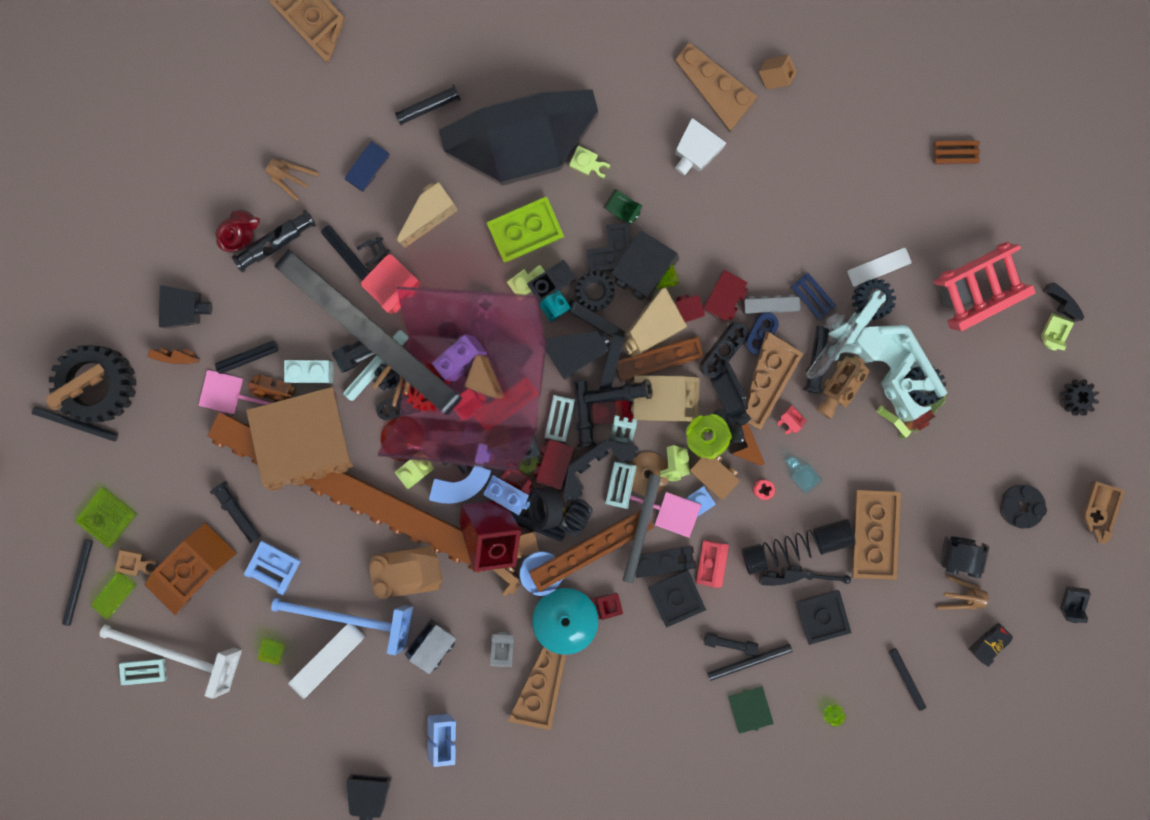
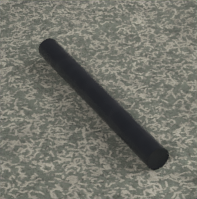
M36 406L32 410L33 415L114 442L118 439V433L78 420H72L69 417Z
M84 539L62 624L66 626H71L93 541L89 539Z
M787 644L708 672L707 674L710 681L791 653L793 650L791 645Z

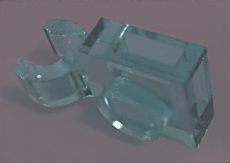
M792 455L785 461L795 472L790 478L803 493L807 494L822 481L808 463L801 466L799 461Z

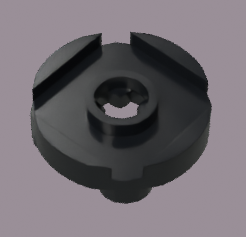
M1014 485L1003 493L1000 513L1003 519L1012 526L1020 529L1034 527L1047 513L1046 502L1042 493L1030 485ZM1020 501L1028 504L1025 512L1018 510Z

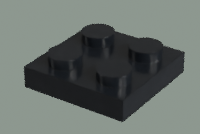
M684 570L648 586L666 628L706 610L689 570Z
M839 590L796 601L809 645L851 633Z

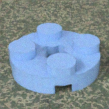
M536 551L522 560L519 577L522 585L529 592L538 596H545L554 592L562 582L560 580L539 592L528 571L555 557L554 554L547 551Z

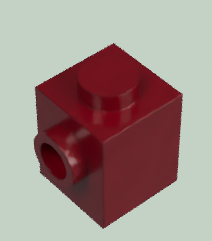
M686 294L676 298L677 302L674 304L685 323L706 316L699 295L689 298V295Z

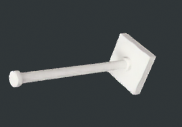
M106 624L100 631V637L102 638L109 637L212 673L205 693L206 697L212 699L230 691L242 652L241 649L235 647L217 654L215 664H211L113 630Z

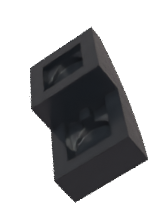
M1055 282L1045 286L1042 292L1060 302L1056 310L1057 312L1072 319L1074 322L1084 319L1078 304L1062 287Z

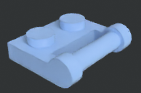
M261 541L244 576L248 578L253 577L278 590L277 593L284 595L301 560L265 541ZM257 565L283 577L282 583L256 569Z

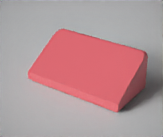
M703 540L696 583L715 588L722 587L729 544Z

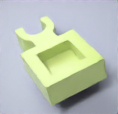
M578 146L569 167L589 176L592 170L598 177L604 179L605 175L600 173L599 169L601 167L609 169L610 164L597 162V154Z

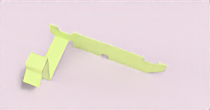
M946 395L941 400H937L936 403L926 406H930L932 409L924 413L925 418L915 423L912 421L907 427L898 417L884 409L885 406L881 405L876 411L899 429L901 434L898 437L905 439L912 431L916 433L927 422L926 418L931 417L944 404Z

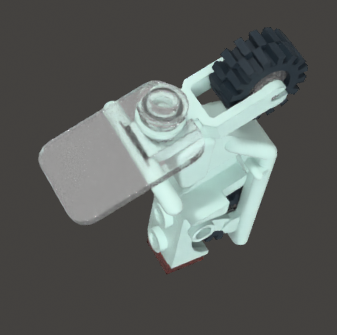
M870 279L859 284L858 288L853 291L856 294L852 295V300H855L852 306H857V309L848 322L845 323L843 320L845 318L844 315L838 316L837 313L825 319L827 323L824 325V328H828V335L832 336V338L808 370L806 377L813 379L824 374L831 363L837 361L840 353L843 352L855 353L866 363L873 361L885 362L889 365L890 370L881 381L884 393L891 400L897 416L902 419L908 430L917 428L919 431L929 426V421L935 417L930 406H922L934 404L947 394L944 387L946 382L942 383L941 381L945 377L944 375L939 376L941 372L939 369L934 370L935 367L929 362L908 326L865 327L870 320H877L887 316V314L893 311L891 308L895 307L896 304L892 303V301L896 300V296H892L891 293L895 291L894 289L889 290L891 286L889 283L884 284L885 280Z

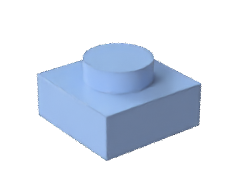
M704 486L685 498L702 504L698 516L716 505Z

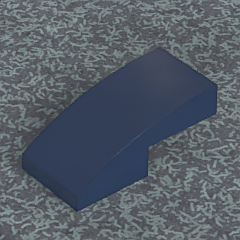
M371 141L354 163L345 180L363 192L376 177L377 171L387 161L390 153Z

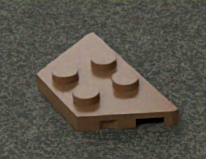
M268 0L328 64L345 21L344 16L329 0Z

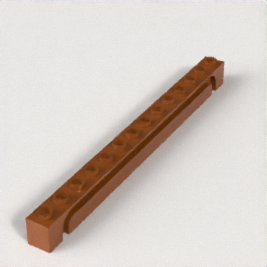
M218 413L207 437L213 439V444L222 448L226 445L233 449L232 453L240 457L246 455L252 458V463L258 465L249 424H245L226 413ZM332 472L326 474L327 476L324 478L306 479L304 483L299 484V486H303V484L310 486V491L322 496L324 493L330 496V501L342 506L344 503L350 506V510L356 514L362 515V513L369 515V520L381 525L383 522L389 525V529L397 534L403 532L410 535L409 539L415 543L421 544V542H424L430 546L433 545L434 552L440 554L442 551L448 554V558L456 563L463 561L469 564L468 568L473 571L461 528L347 472Z

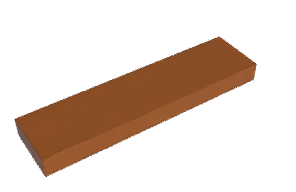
M697 336L640 353L633 358L629 356L619 359L616 369L620 382L632 379L634 376H643L704 358L699 337Z

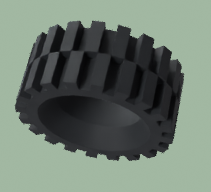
M80 345L77 346V349L67 350V356L61 355L57 359L61 363L60 365H53L51 371L56 372L55 377L49 376V382L54 383V388H49L50 394L72 381L77 371L88 363L100 364L109 377L108 393L99 403L90 406L83 403L78 397L73 399L68 397L61 402L62 408L59 411L62 414H70L69 418L72 420H80V422L85 423L110 421L115 419L114 416L122 415L124 413L122 409L129 408L132 404L128 399L129 397H135L136 391H131V385L137 386V380L131 379L130 375L135 374L133 368L127 367L130 362L127 358H121L122 354L118 351L102 346Z

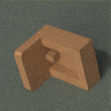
M513 567L493 569L495 573L509 583L502 592V595L504 597L508 593L513 595L520 586L517 583L520 577L514 573L515 569Z

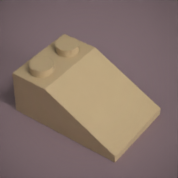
M439 182L436 184L431 183L423 189L424 193L419 196L397 240L404 248L458 211Z

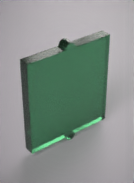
M763 686L748 691L744 689L741 693L728 696L739 734L751 730L758 731L761 727L774 724Z

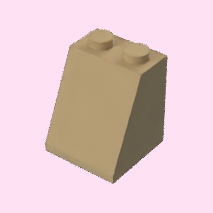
M666 288L652 297L651 301L648 302L625 333L622 346L628 355L630 354L632 358L687 327Z
M634 376L633 383L649 379L652 384L653 395L651 399H646L645 397L634 399L631 407L632 415H634L633 419L692 421L699 416L700 378L686 376Z

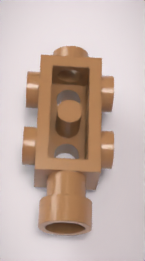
M855 355L852 358L846 356L844 360H840L836 364L835 374L824 383V391L822 393L827 398L817 407L816 410L831 419L836 412L835 408L838 404L847 408L870 372L864 366V360Z

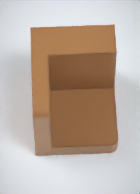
M788 54L766 59L759 70V74L766 89H774L791 85L797 71Z
M535 531L520 534L517 559L540 551Z

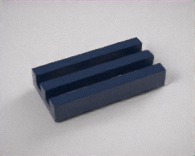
M809 273L805 274L790 287L818 320H821L836 307L835 303ZM805 280H807L811 284V286L816 290V292L828 304L827 308L815 295V293L809 288V286L804 282ZM799 285L803 287V289L821 308V313L817 311V309L812 305V303L800 291V289L798 288Z

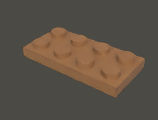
M855 490L854 535L856 544L855 546L853 545L852 578L897 580L901 492Z

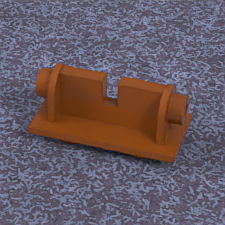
M261 374L253 375L251 383L248 382L249 391L253 396L261 399L266 397L274 402L291 398V395L295 394L296 387H293L291 383H285L277 380L274 387L272 386L274 379Z

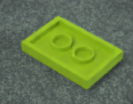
M547 196L486 222L504 264L564 238V234Z

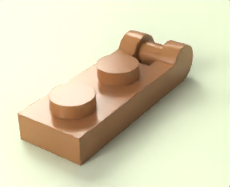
M97 364L51 393L47 397L48 407L52 410H57L61 407L63 400L68 397L73 399L83 393L82 388L89 384L94 386L102 381L103 378L101 376L104 375V370L100 364Z

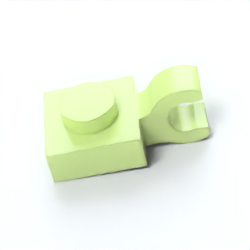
M540 265L529 274L524 269L507 281L518 299L521 300L532 292L527 283L545 271Z

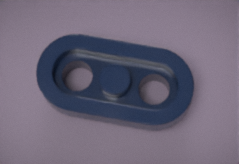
M762 313L756 318L745 340V347L750 353L759 354L765 332L775 335L779 322L774 314ZM764 320H767L769 322V326L767 328L763 327ZM755 339L759 342L757 347H754L752 344Z

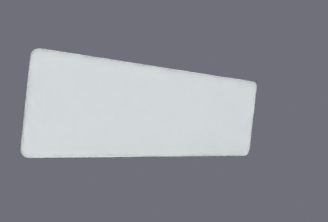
M902 248L850 269L847 273L852 285L855 287L865 281L909 265L912 262L906 248Z

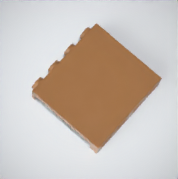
M333 387L246 410L261 482L267 490L277 491L282 489L284 485L291 483L292 485H299L304 483L306 479H321L326 477L328 473H343L348 471V468L354 467L349 457L339 414L337 393Z

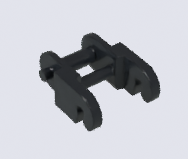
M376 237L375 241L370 239L357 247L359 251L363 247L369 246L375 255L374 259L365 264L366 267L382 260L381 256H387V253L390 252L389 249H385L382 243L383 237ZM375 244H378L382 251L381 253L377 254L374 248Z

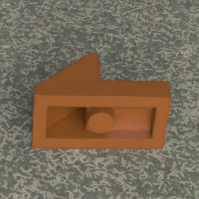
M746 423L742 425L746 447L730 454L762 466L765 464L749 424Z

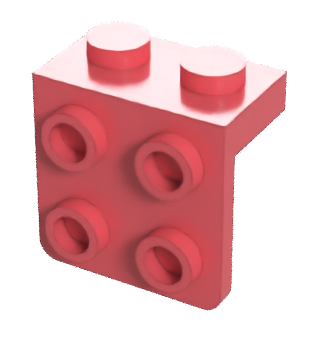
M388 254L361 282V286L391 315L393 312L397 313L405 305L403 302L409 296L413 297L420 288L418 286L421 284L391 254Z

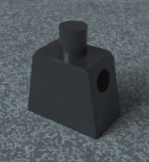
M160 285V328L169 329L200 324V315L212 314V302L201 301L200 293Z
M350 774L347 779L349 814L351 816H360L359 820L381 818L392 778Z

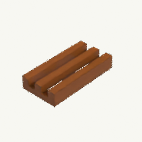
M935 141L934 164L980 163V158H978V154H980V149H978L980 141ZM939 147H973V149L939 150ZM939 155H973V158L939 159Z

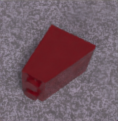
M495 501L461 505L459 523L473 571L516 567L521 529L509 509Z

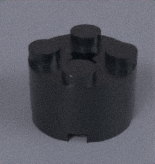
M946 536L944 537L939 563L941 567L946 568L945 571L948 573L959 574L960 571L968 573L970 577L981 578L985 572L990 546L985 543L978 546L975 543L976 540L951 536L949 539Z

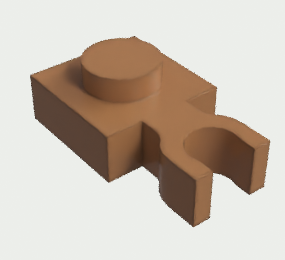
M120 549L115 571L137 576L139 570H142L145 574L151 575L153 571L149 570L147 565H156L158 560H142L143 553Z

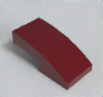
M618 593L590 598L597 610L598 620L623 615Z

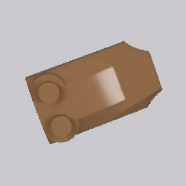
M433 545L371 556L369 571L374 594L379 599L441 589V570L438 555L434 553Z

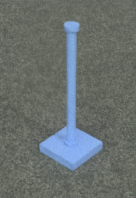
M274 598L271 609L275 612L281 610L390 632L387 654L397 655L407 648L414 606L405 604L394 609L392 623L282 602L278 598Z

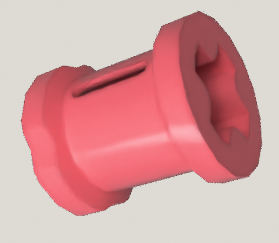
M760 479L755 482L753 493L760 499L769 500L775 494V486L770 481ZM762 484H764V486L769 487V489L766 490V495L759 492V490L762 489Z

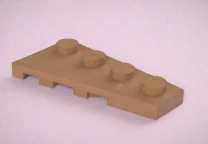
M543 646L508 722L551 730L566 655L553 653Z

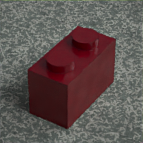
M724 270L703 307L704 312L723 322H726L728 318L732 320L738 310L735 307L739 299L743 300L748 291L745 288L748 282Z
M549 439L548 443L544 442L540 455L544 456L542 464L537 463L533 476L537 477L536 482L561 490L575 447Z

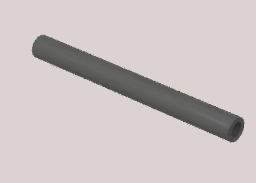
M650 474L623 576V581L633 583L661 479V476Z

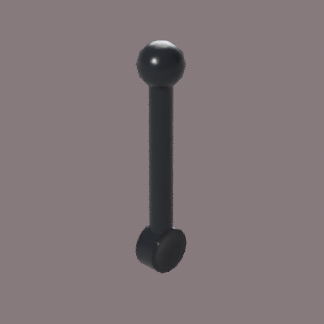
M807 571V577H805L807 580L816 578L843 581L845 584L851 582V578L848 575L837 577L813 574L811 571Z

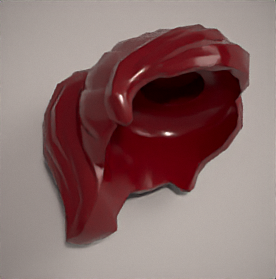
M245 210L232 211L230 217L222 221L216 229L217 246L224 252H234L251 244L253 230L259 226L260 218L254 217L253 214Z

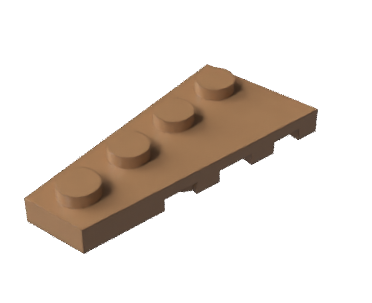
M691 43L687 44L675 60L686 77L698 89L703 99L712 107L713 112L722 120L727 130L731 132L758 96Z
M765 332L746 396L748 409L744 410L751 417L748 424L759 430L762 429L804 354L769 332Z

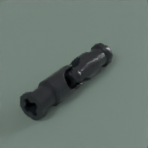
M305 209L303 214L281 224L272 232L267 233L247 246V250L239 255H233L232 259L239 270L245 272L247 267L255 262L259 263L284 245L301 236V233L309 227H315L316 223ZM269 241L271 246L264 247V245Z

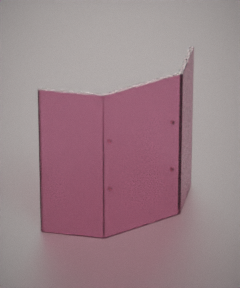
M397 286L396 290L408 331L407 350L424 365L426 363L432 364L463 335L475 336L487 351L485 356L489 359L504 397L501 399L493 398L465 387L471 368L459 379L450 381L447 384L463 398L449 415L443 413L436 406L435 411L427 410V412L412 408L413 404L406 402L409 396L403 395L405 388L403 386L400 415L380 448L378 456L518 471L534 438L538 425L546 341L537 296Z

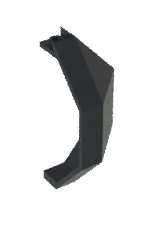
M593 89L541 92L481 108L440 129L439 133L444 152L448 157L503 186L560 171L597 118L598 108Z

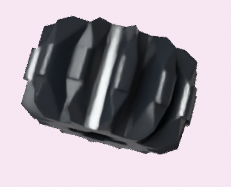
M1074 379L1071 384L1064 385L1066 391H1061L1060 395L1065 396V399L1060 400V404H1067L1064 408L1066 412L1071 411L1073 416H1078L1079 413L1081 416H1086L1087 411L1093 412L1095 410L1092 404L1099 403L1097 399H1094V396L1099 395V392L1092 391L1095 387L1093 383L1087 385V380L1082 379L1080 382Z
M579 498L571 501L563 512L559 528L568 535L577 536L588 523L593 508L586 501Z

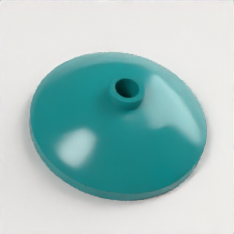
M571 588L556 589L554 592L543 596L536 605L532 619L533 630L538 641L549 651L561 655L574 654L585 649L594 639L598 629L597 610L593 602L582 592ZM563 618H568L570 620L568 626H563L561 624V620Z

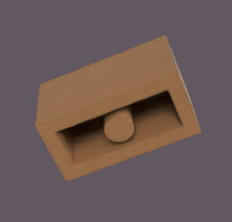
M719 455L715 459L699 457L689 468V471L723 501L740 482L737 478L739 474L731 466L727 468L720 463L722 458Z

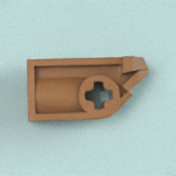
M1092 481L1082 518L1089 532H1092L1098 543H1108L1113 534L1112 530L1125 490ZM1097 511L1100 519L1093 522L1094 518L1090 517V514Z

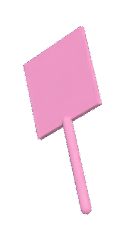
M207 370L198 406L235 415L238 399L262 405L271 404L272 402L240 395L243 378Z
M666 492L662 505L654 504L653 508L660 510L655 526L690 538L702 504ZM630 496L631 500L643 504V499Z

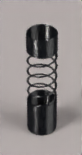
M844 519L824 526H818V528L813 529V532L808 529L806 532L807 544L802 535L797 532L795 535L796 547L791 538L785 536V551L779 540L774 539V554L766 542L763 545L759 543L750 547H744L741 550L749 575H753L762 571H768L765 544L772 555L776 567H779L775 546L776 541L785 556L787 564H790L786 538L791 542L798 560L801 561L797 535L801 537L809 557L812 558L808 532L814 537L821 555L853 547L856 544L852 526L848 519Z

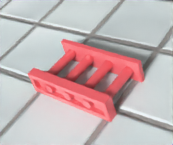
M1010 242L1001 243L996 246L997 249L955 270L945 271L940 274L941 277L933 280L935 285L947 287L956 313L954 314L955 317L947 320L950 329L963 331L1035 294L1033 285L1020 282L1011 254L1020 250V245L1010 244ZM1002 258L1011 282L1010 289L1004 292L1001 291L993 266L994 262ZM982 268L985 269L993 293L992 298L987 301H983L974 272ZM965 277L974 301L973 308L969 310H964L955 283Z

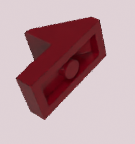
M611 401L593 404V424L614 423L615 416H619V421H623L625 417L628 418V422H632L634 415H632L631 407L634 401Z

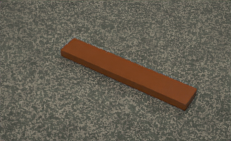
M641 509L528 571L538 591L544 590L633 540ZM649 521L647 531L654 528L651 521Z

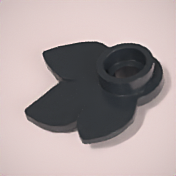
M719 409L713 413L720 417L723 416L732 434L730 442H745L742 425L751 420L748 413L742 411L730 417L727 416L724 409Z

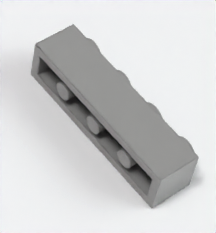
M776 295L774 298L760 296V299L746 297L747 299L743 300L744 314L800 311V297H796V295H787L788 297L782 298V295Z

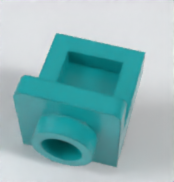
M559 290L545 297L544 301L539 304L550 323L571 309Z

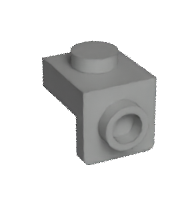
M507 632L492 634L490 666L512 668L513 635Z

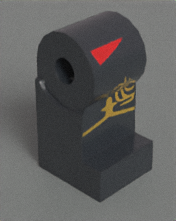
M998 623L986 631L968 650L982 664L989 667L1000 651L1009 645L1013 636Z

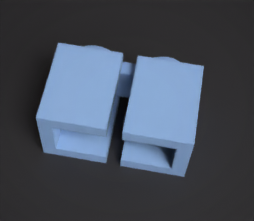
M450 714L428 715L427 735L430 739H427V759L433 767L455 765V744L452 741L456 739V721Z

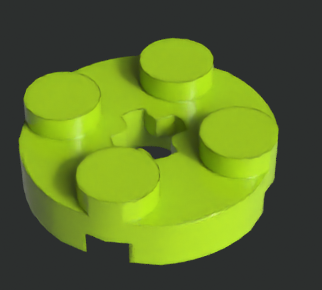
M716 414L696 417L690 422L686 430L688 447L695 455L707 459H715L718 455L722 454L729 446L732 438L729 426L723 418ZM712 431L713 438L705 441L704 433L709 434Z

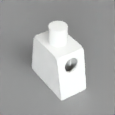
M692 118L676 149L675 154L681 160L675 169L684 176L691 167L700 172L722 151L726 142Z

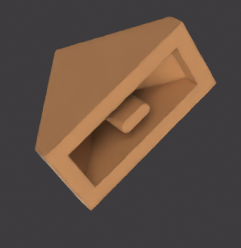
M484 355L475 356L465 387L493 398H503V392L488 357Z

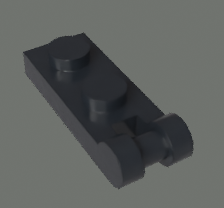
M693 546L641 554L636 570V578L697 568L696 561L693 560L692 555L694 553ZM677 555H684L685 562L678 563Z

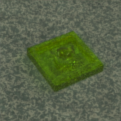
M101 487L74 522L109 549L138 513L105 487Z

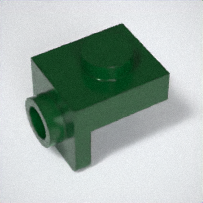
M614 189L603 208L622 222L632 224L639 217L642 205L634 202L619 190Z

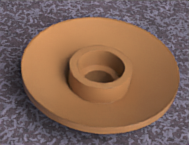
M653 452L637 454L638 456L629 462L630 465L637 466L632 489L641 495H645L649 478L644 476L646 470H651L652 474L660 476L659 471L668 469L667 462L660 455ZM661 477L657 493L666 487L669 481L668 478Z

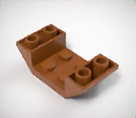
M206 522L180 543L152 572L144 586L176 616L192 600L191 597L218 570L222 569L237 552Z

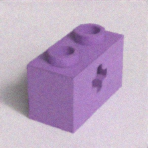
M463 335L432 364L445 381H456L472 367L475 356H485L487 351L475 336Z

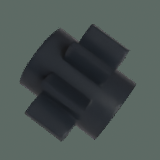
M381 364L374 371L376 377L373 380L374 383L386 368V365ZM391 368L378 386L383 391H386L387 388L394 390L400 382L399 374Z

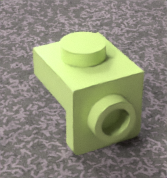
M1051 313L1041 334L1044 345L1051 350L1060 349L1064 351L1066 348L1065 340L1074 321Z
M675 445L667 447L668 469L659 471L661 477L668 478L669 481H679L681 477L690 474L688 451Z
M420 452L394 473L405 487L410 489L423 477L432 472L434 467L430 460Z

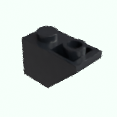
M563 259L528 282L527 285L538 302H541L548 295L558 290L561 291L576 281V277Z

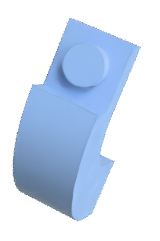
M479 445L474 468L464 480L448 481L434 478L429 500L450 504L462 502L477 494L485 486L493 470L484 467L485 464L489 465L492 455V452L489 451L490 446Z

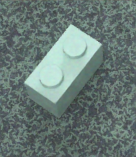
M284 360V382L333 383V361Z

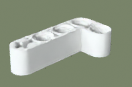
M347 624L288 685L304 700L366 636L355 625Z

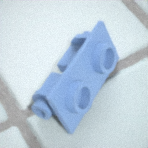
M494 475L483 493L484 496L518 515L522 509L526 510L530 506L528 494Z

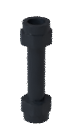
M706 632L704 645L715 648L717 645L740 650L750 656H756L758 643L747 640L745 643L718 637L716 633Z

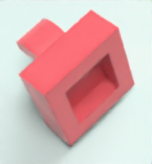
M791 405L782 414L777 425L780 426L782 423H786L789 426L785 432L786 435L792 431L796 434L802 429L807 420Z

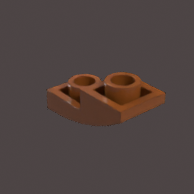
M159 347L158 350L150 349L147 357L154 360L173 364H196L200 361L199 358L194 357L195 352L186 348H182V351L174 350L172 353L167 349Z

